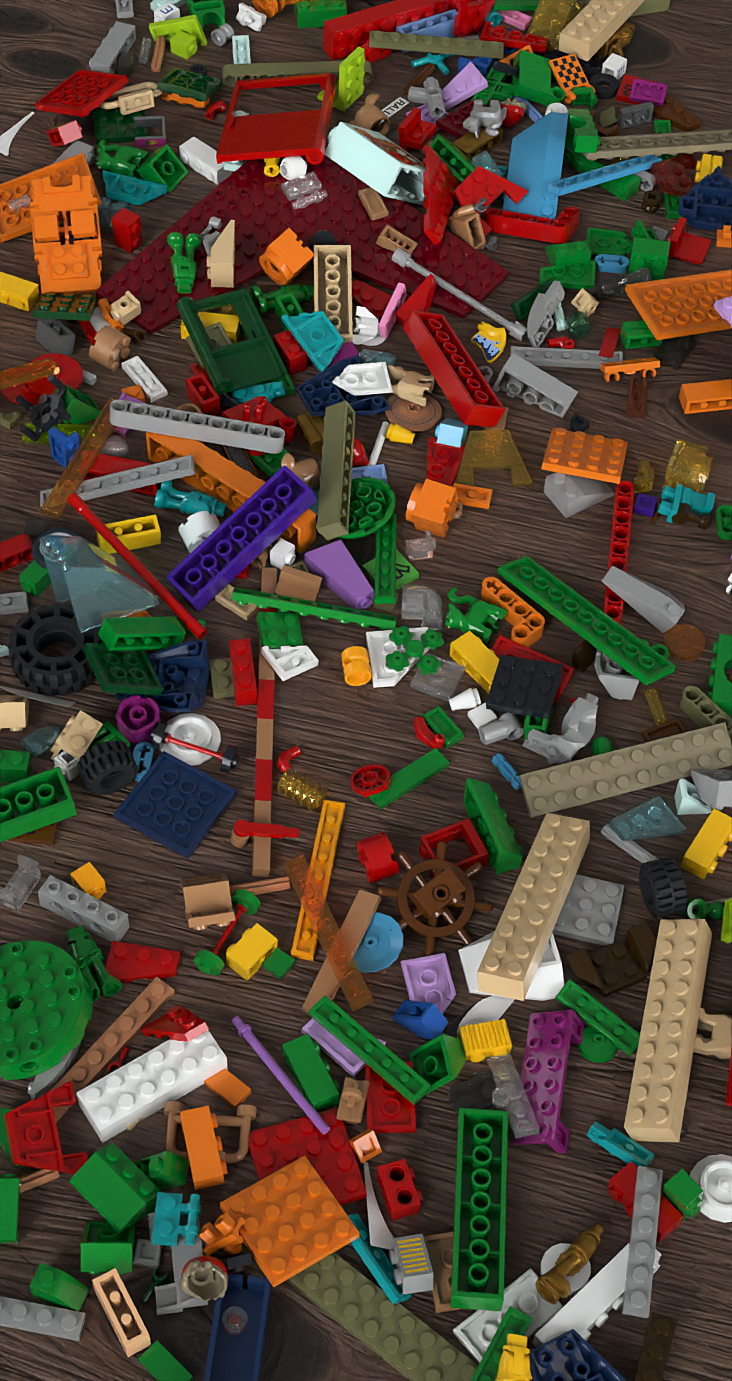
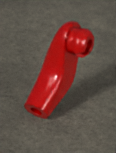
M423 717L414 718L416 737L433 749L442 748L445 737L442 734H434L426 725Z

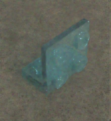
M100 197L102 205L98 206L100 229L113 231L112 217L122 208L131 211L133 206L128 205V202H112L110 198ZM94 214V215H95V224H96V228H97L96 214Z

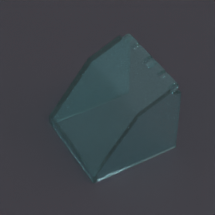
M47 535L40 538V546L56 602L61 603L69 599L71 600L80 632L101 626L105 618L125 617L159 604L157 596L131 567L81 536Z

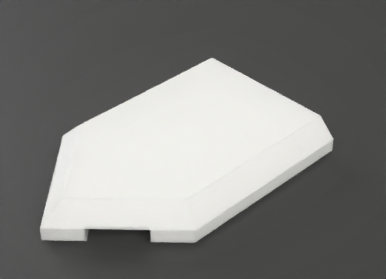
M386 362L348 365L341 375L332 381L333 384L354 396L393 392Z

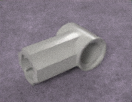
M505 713L499 720L478 727V732L482 743L487 745L505 738L508 740L518 739L524 734V728L516 714Z

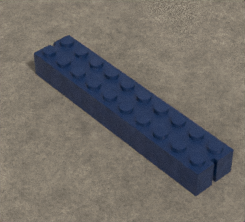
M228 1273V1286L223 1298L219 1297L216 1299L204 1381H259L271 1295V1283L268 1278L248 1276V1289H243V1275ZM241 1314L242 1323L243 1320H246L245 1324L241 1325L243 1329L239 1328L235 1332L232 1329L229 1331V1326L226 1327L223 1324L226 1323L227 1325V1316Z

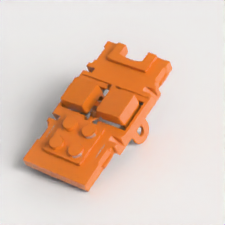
M72 175L73 185L51 186L50 177L31 180L32 189L30 191L33 202H30L34 257L35 262H39L37 268L42 294L46 292H55L56 295H63L64 293H96L95 291L101 287L100 272L102 271V266L99 258L102 257L97 198H93L95 193L91 176ZM94 214H96L97 228H96V224H95V215H94ZM63 215L64 227H59L57 217ZM67 215L71 217V226H68ZM69 235H73L74 238L84 239L76 240L74 244L69 245ZM60 236H65V245H61V242H51L60 240Z

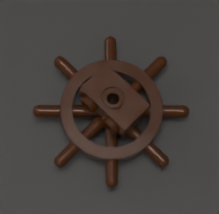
M440 841L437 844L436 860L423 861L417 865L412 862L406 852L400 851L398 858L408 872L402 878L398 889L383 886L377 889V893L381 896L396 898L397 908L402 918L397 923H399L401 930L408 926L415 933L426 937L425 956L433 955L435 938H443L456 933L465 946L473 943V940L463 928L471 917L473 909L488 912L493 910L492 903L475 900L473 886L469 880L482 869L481 863L476 862L463 872L456 865L445 861L446 843L444 841ZM434 870L433 879L428 882L422 873ZM413 879L421 887L417 892L408 890ZM407 899L412 900L417 908L410 911ZM446 905L463 908L458 919L454 917ZM423 914L428 919V926L419 922L417 918ZM442 915L449 925L437 927L438 916Z

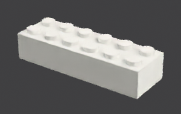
M209 1031L189 1042L169 1039L76 1093L78 1104L98 1137L104 1143L126 1130V1127L134 1121L138 1123V1119H145L162 1109L166 1102L181 1098L203 1085L204 1080L223 1069L228 1070L227 1057Z

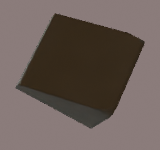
M584 640L573 652L571 662L574 667L582 672H585L595 661L594 653L587 640Z

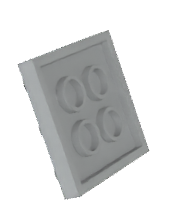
M576 874L552 933L603 946L612 944L625 885Z

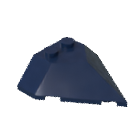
M720 166L715 168L711 175L708 174L693 186L688 194L680 197L678 213L683 218H686L693 228L717 231V229H723L724 225H730L732 230V182L722 174Z

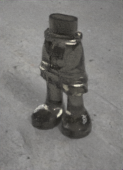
M643 267L626 276L623 273L621 276L616 275L610 279L597 282L594 287L587 288V291L596 299L618 297L625 293L626 284L652 281L648 267Z

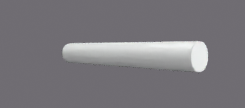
M383 422L367 466L376 465L390 425L388 422Z

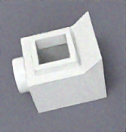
M63 751L54 758V768L60 767L63 776L68 781H71L80 774L77 768L79 760L69 753Z

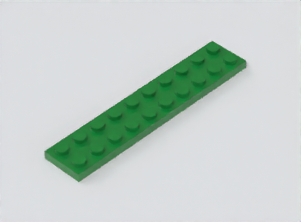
M526 555L499 566L498 574L505 578L506 581L517 587L534 602L562 621L563 624L620 665L625 671L636 677L641 683L647 686L674 672L676 665Z

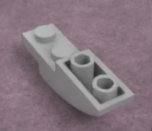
M553 281L545 294L539 293L531 307L527 322V333L532 347L539 348L554 324L552 315L565 296L559 281Z
M81 1041L74 1050L71 1049L62 1057V1062L36 1075L35 1080L31 1079L28 1087V1094H30L31 1100H35L49 1092L70 1070L81 1047Z

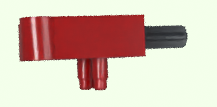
M223 393L220 397V402L229 408L222 412L223 418L279 427L285 432L284 443L294 441L296 421L287 417L269 403L265 396H258L242 404H239L226 393ZM248 449V453L253 456H262L265 453Z

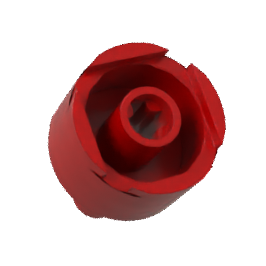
M385 831L355 842L358 850L357 854L361 865H364L366 869L365 874L369 884L400 873L398 862L394 858V850Z

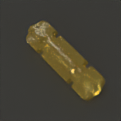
M655 688L646 690L645 696L649 702L648 705L652 716L655 718L656 726L666 723L667 717L664 714L660 698L657 697L659 696Z

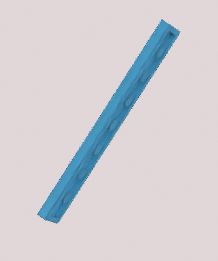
M654 155L635 157L548 183L547 190L561 196L660 166L662 159Z

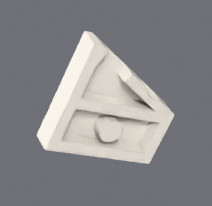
M264 646L261 649L262 655L282 681L318 666L319 660L308 646H281L280 649H269L268 646Z

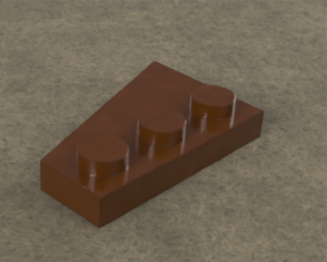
M670 94L665 96L663 106L654 105L653 114H655L656 118L670 120L672 126L684 132H690L701 127V121Z

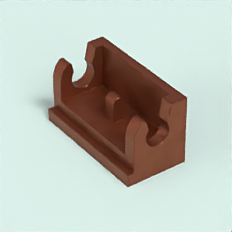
M631 374L626 416L645 419L647 379L644 377L642 383H637L636 375Z

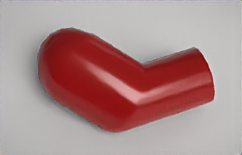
M223 100L215 102L209 106L205 113V118L212 120L218 109L224 112L228 105Z

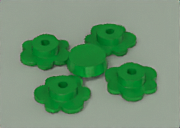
M408 627L393 628L392 633L389 634V639L397 646L405 645L406 653L394 651L393 654H388L386 656L388 668H394L397 672L403 671L404 667L409 666L408 659L411 656L419 657L417 668L421 669L422 674L437 673L438 668L441 666V661L435 659L434 655L426 656L422 654L424 653V648L435 650L437 647L443 646L442 634L435 632L433 629H428L426 634H421L422 641L420 642L419 640H411L413 633L409 632Z

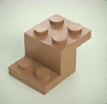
M225 873L180 880L189 928L194 927V930H202L208 928L207 925L227 926L230 925V921H235L229 881Z

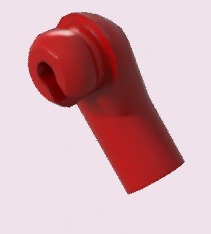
M566 336L547 339L548 348L573 349L575 345L574 341Z
M297 745L280 753L276 763L277 767L280 768V772L289 771L291 769L290 760L301 755Z

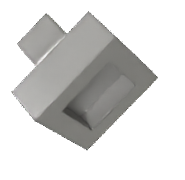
M215 231L211 235L206 234L202 237L207 256H211V247L221 233Z

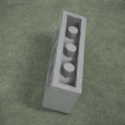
M52 875L48 877L38 891L40 906L79 926H83L85 929L110 942H120L130 928L128 914Z

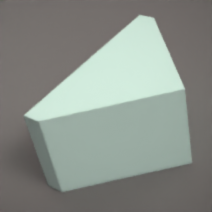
M683 778L678 781L674 796L678 815L708 814L712 812L710 805L701 801L695 785Z

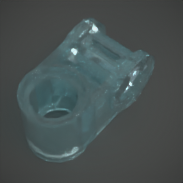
M369 349L362 350L359 354L364 364L386 362L387 366H394L397 359L393 354Z

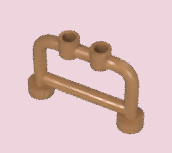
M168 1101L164 1105V1114L168 1116L166 1150L189 1160L188 1153L179 1151L175 1145L177 1124H181L180 1112L184 1110V1104L178 1101ZM239 1105L237 1107V1116H216L218 1126L240 1127L238 1151L233 1154L219 1151L220 1160L225 1159L226 1164L238 1163L247 1155L251 1120L256 1119V1107L252 1105Z

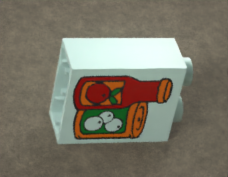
M340 122L338 126L331 130L327 138L328 146L324 152L326 156L383 196L422 205L426 198V195L423 194V173L426 171V166L421 161L379 132Z

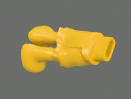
M507 1334V1344L503 1346L495 1381L532 1380L529 1355H526L530 1353V1349L527 1348L528 1337Z

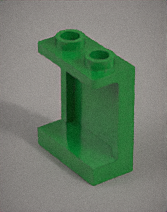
M1 1174L0 1243H19L18 1215L22 1181L16 1178L14 1174Z

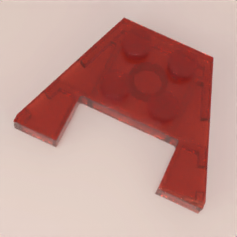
M684 154L653 163L650 170L663 193L681 197L684 194H688L694 186L685 169H695L697 163L692 154Z

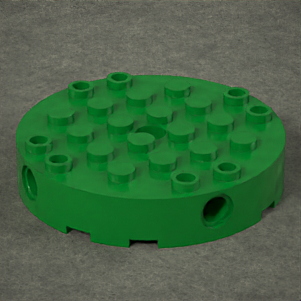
M30 940L12 942L0 946V1077H3L4 1080H18L36 1076L62 1062V1057L71 1049L74 1050L85 1035L86 1025L91 1020L93 1001L90 987L76 961L66 951L56 945Z

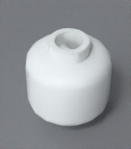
M301 156L286 157L282 160L280 173L287 180L300 179L306 174L307 163Z

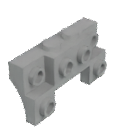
M155 1213L148 1214L150 1240L152 1239ZM181 1215L180 1226L187 1225L188 1215ZM198 1215L197 1226L199 1227V1232H200V1222H199V1215ZM179 1236L177 1246H171L175 1283L155 1287L157 1315L183 1312V1308L208 1305V1301H201L196 1297L188 1295L179 1286L184 1265L192 1258L203 1256L202 1250L206 1242L199 1236L195 1238L194 1246H186L185 1237Z

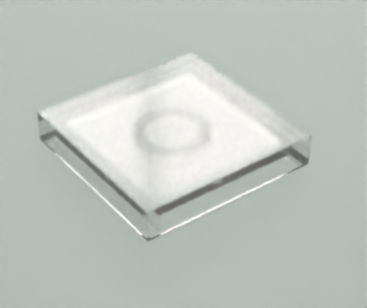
M434 655L435 659L441 661V666L438 668L437 673L424 675L421 673V669H418L410 687L449 702L448 699L452 698L466 671V667Z

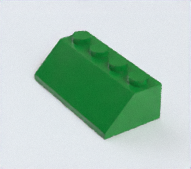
M469 778L466 779L463 804L477 834L489 853L488 858L495 874L521 867L524 852L522 846L516 843L514 829L508 826L505 810L500 809L497 793L495 791L492 792L488 783Z

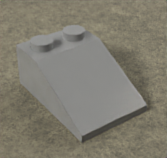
M558 472L546 476L544 493L565 518L614 496L613 490L605 481Z

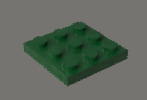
M174 68L158 82L157 89L163 90L164 93H176L180 97H192L197 101L203 102L222 86V79Z
M97 107L92 110L97 144L101 140H106V144L135 141V137L148 136L147 127H135L134 117H145L144 110L126 115L121 114L120 107L114 109Z
M46 292L42 294L33 310V318L90 321L97 307L98 297H93L92 294L74 296L73 293L56 295L55 292Z
M85 643L83 651L103 692L161 695L163 687L144 650L109 651L105 644Z

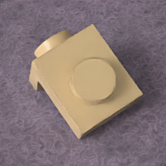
M583 288L571 302L578 309V312L586 317H589L599 304Z

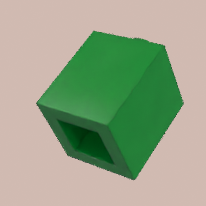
M35 560L19 575L21 588L36 597L53 582L50 570L39 566Z

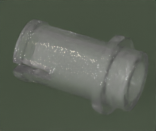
M28 194L14 200L10 199L7 203L11 212L17 213V210L29 206L31 200Z

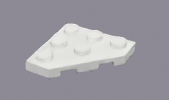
M428 627L409 628V632L413 633L411 640H419L421 642V634H426ZM392 630L366 632L373 688L395 686L419 661V657L409 656V666L404 667L403 671L397 672L394 668H388V662L386 661L388 654H393L394 651L406 653L405 645L397 646L389 639V634L392 633ZM424 648V653L422 655H424L430 648Z

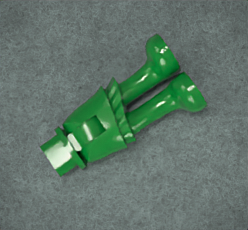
M172 232L167 236V242L174 251V255L170 259L172 260L171 265L175 286L178 293H191L197 271L194 254L195 250L202 243V237L196 233L186 236L185 257L182 256L183 235L178 232Z
M300 284L281 286L279 290L270 293H262L257 285L250 287L251 298L259 315L275 309V297L293 293L299 304L310 301V298L314 297V285L306 286V284H302V287Z
M83 926L68 930L66 935L68 937L67 944L70 956L78 964L90 987L93 1003L100 997V989L91 974L93 968L99 979L103 995L111 997L118 994L122 989V984L119 979L107 972L102 962V951L92 940L90 933L85 932Z

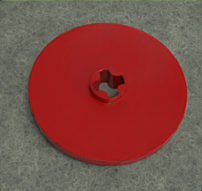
M51 353L39 356L28 364L25 371V380L28 387L41 396L43 394H53L56 390V387L48 381V376L51 374L76 390L83 381V371L80 364L75 359L63 354Z

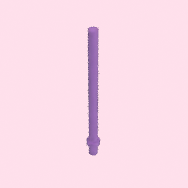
M239 1016L234 1017L232 1023L238 1029V1035L246 1039L322 1134H326L330 1130L329 1126L251 1032L252 1028L250 1025L245 1024Z

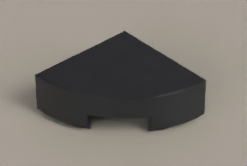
M574 413L570 429L572 432H584L589 428L590 423L577 413Z

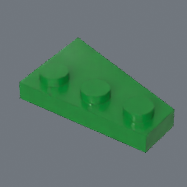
M596 260L581 265L580 262L574 263L573 266L564 267L563 265L542 267L539 285L553 278L554 281L561 283L562 288L578 290L583 288L594 291Z

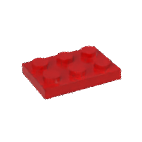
M413 1061L404 1062L413 1069ZM365 1063V1080L369 1081L366 1097L367 1130L370 1128L374 1130V1133H416L415 1105Z

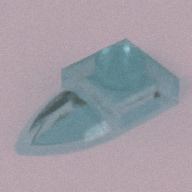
M48 726L37 729L24 737L20 745L37 758L51 748L52 743L59 735V727Z

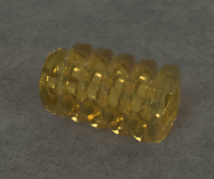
M287 769L279 780L278 793L281 795L285 794V797L288 799L292 798L295 803L300 802L301 806H307V809L310 811L319 807L325 799L328 789L325 787L320 792L319 783L312 787L313 780L310 779L307 783H304L306 778L304 775L297 779L298 772L295 771L290 775L291 769Z

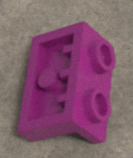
M634 79L630 101L652 102L653 105L663 106L667 85L661 82H649L645 79Z

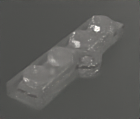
M506 1054L487 1058V1066L496 1086V1089L492 1092V1104L497 1108H504L505 1111H508V1120L515 1138L539 1134V1124L511 1055Z

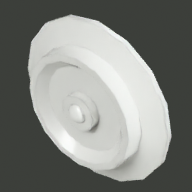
M195 713L180 714L167 722L170 725L168 733L171 734V737L215 752L218 751L221 743L220 730L206 716ZM171 742L164 744L161 750L191 766L202 764L213 757Z
M724 1154L708 1156L699 1161L690 1173V1177L703 1190V1202L700 1205V1212L712 1220L724 1223L732 1222V1156Z

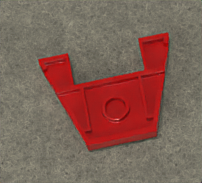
M495 0L457 1L458 15H455L453 34L460 37L479 33Z
M478 166L453 193L462 207L469 204L476 205L481 198L487 199L482 204L483 206L490 205L502 192L517 204L528 191ZM476 210L479 214L484 237H486L492 228L480 217L482 212Z
M72 1081L4 1115L13 1164L75 1175L88 1161L87 1152L62 1155L53 1108L70 1106L76 1103Z

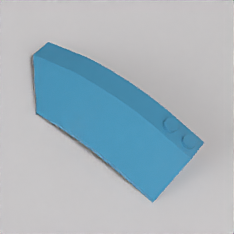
M550 112L512 139L507 180L526 189L528 193L517 204L505 194L503 210L556 219L558 195L547 190L548 183L561 179L568 114Z

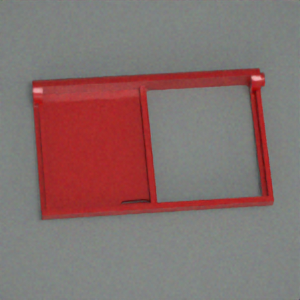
M331 73L236 81L216 153L217 164L227 161L306 156L307 161L314 165L321 163L324 158L338 80L336 76ZM319 83L324 90L322 107L319 110L234 116L241 90Z

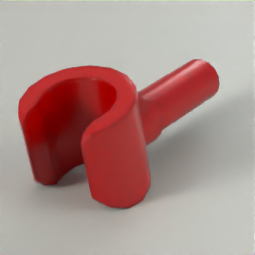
M127 1047L123 1048L116 1062L109 1064L107 1069L109 1074L112 1073L114 1068L122 1067L129 1052Z

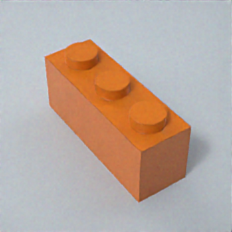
M732 379L682 384L679 400L684 414L732 409Z
M209 1105L181 1111V1124L195 1190L224 1184V1175L228 1174L225 1159L220 1160L219 1151H223L220 1136L215 1137L214 1128H218L215 1113L210 1114Z

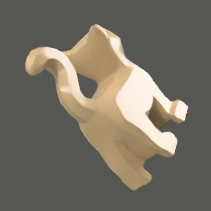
M388 365L387 369L393 390L391 393L397 394L398 397L414 404L426 406L428 399L423 397L425 391L432 393L435 383L434 376L432 374L424 376L414 371H405L401 366L394 367Z
M700 1008L697 1028L712 1032V1036L706 1039L701 1034H696L693 1053L707 1056L714 1055L720 1059H730L732 1016L726 1014H706L705 1010Z

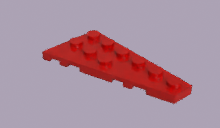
M427 144L423 147V152L426 153V158L423 159V164L426 166V171L423 173V194L426 195L424 207L427 210V214L424 215V232L433 244L436 245L442 240L456 198L453 192L460 183L458 178L449 171L447 164L442 162L430 145Z

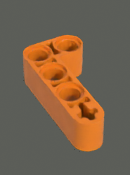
M495 577L485 578L482 582L481 599L508 611L505 620L514 626L512 628L511 640L529 648L543 635L544 617Z

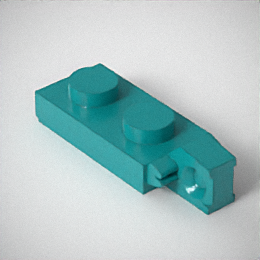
M270 382L232 391V398L239 404L258 396H265L267 401L271 402V399L285 395V388L282 382Z
M595 1121L588 1131V1138L627 1164L632 1161L637 1168L638 1166L648 1167L654 1158L652 1152L615 1128L609 1130Z

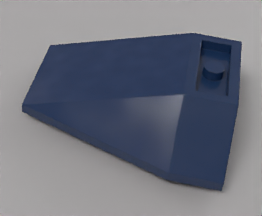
M359 355L338 361L296 387L297 393L311 416H325L326 407L343 401L349 403L356 412V415L377 414L390 410V406L383 394L376 396L375 394L354 396L332 383L348 365L364 364Z
M206 640L186 641L147 655L163 687L161 695L116 693L115 696L119 700H125L131 696H140V698L145 699L148 697L157 703L159 710L170 713L191 712L202 707L210 675Z
M574 1329L536 1347L528 1354L532 1381H626Z

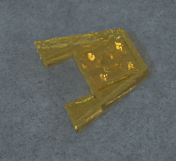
M508 429L469 431L456 483L474 486L473 470L511 469L512 487L532 486L533 482Z

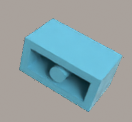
M446 418L443 422H440V425H437L435 436L438 437L437 443L461 447L466 440L468 425L463 424L460 420Z

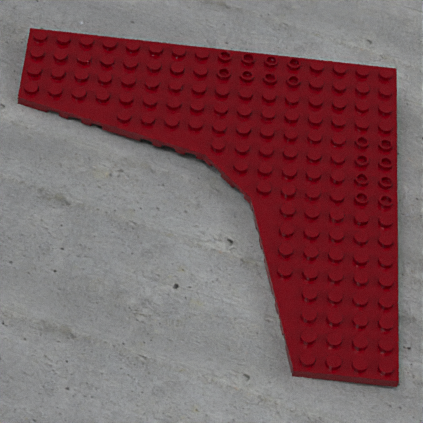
M324 154L322 162L316 165L309 163L306 156H301L307 163L306 174L304 177L292 181L284 178L281 173L275 177L265 175L264 167L266 163L264 159L248 160L95 292L98 298L108 299L111 305L123 297L125 292L129 291L140 302L141 314L131 321L151 335L171 324L170 321L176 318L181 319L176 308V303L180 298L191 297L194 301L229 293L234 290L235 286L239 284L244 285L248 282V279L264 274L259 257L288 228L297 235L296 240L298 242L300 240L303 242L301 245L303 248L305 246L308 247L311 237L317 231L327 230L331 232L338 245H351V272L358 274L360 278L374 280L375 284L395 291L398 283L405 284L407 294L410 296L427 277L407 266L403 268L393 262L392 256L394 252L375 244L386 225L418 243L411 254V259L480 303L509 276L510 271L446 229L441 242L434 245L424 232V215L402 200L385 197L379 193L389 213L387 217L371 221L358 196L359 190L369 188L370 186ZM280 157V162L278 164L279 168L282 160L286 157ZM211 217L220 218L222 226L219 230L212 228L207 233L210 235L215 231L222 233L230 220H235L233 288L211 287V279H207V269L210 267H207V253L202 240L200 247L195 250L194 254L197 271L192 292L178 293L173 276L172 260L170 259L174 255V251L167 242V236L172 232H178L183 235L182 256L186 257L185 238L191 233L200 235L209 225ZM436 284L431 303L432 307H441L442 311L465 319L475 309Z

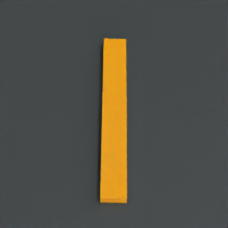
M323 801L291 950L292 958L314 961L345 811V803Z

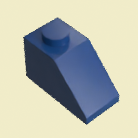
M404 1000L391 1017L395 1022L418 1037L431 1040L443 1034L445 1027L449 1023L436 1005L429 1002Z

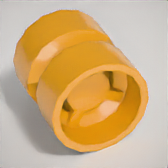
M352 646L345 649L341 653L345 682L352 686L368 683L372 678L367 649L361 646Z

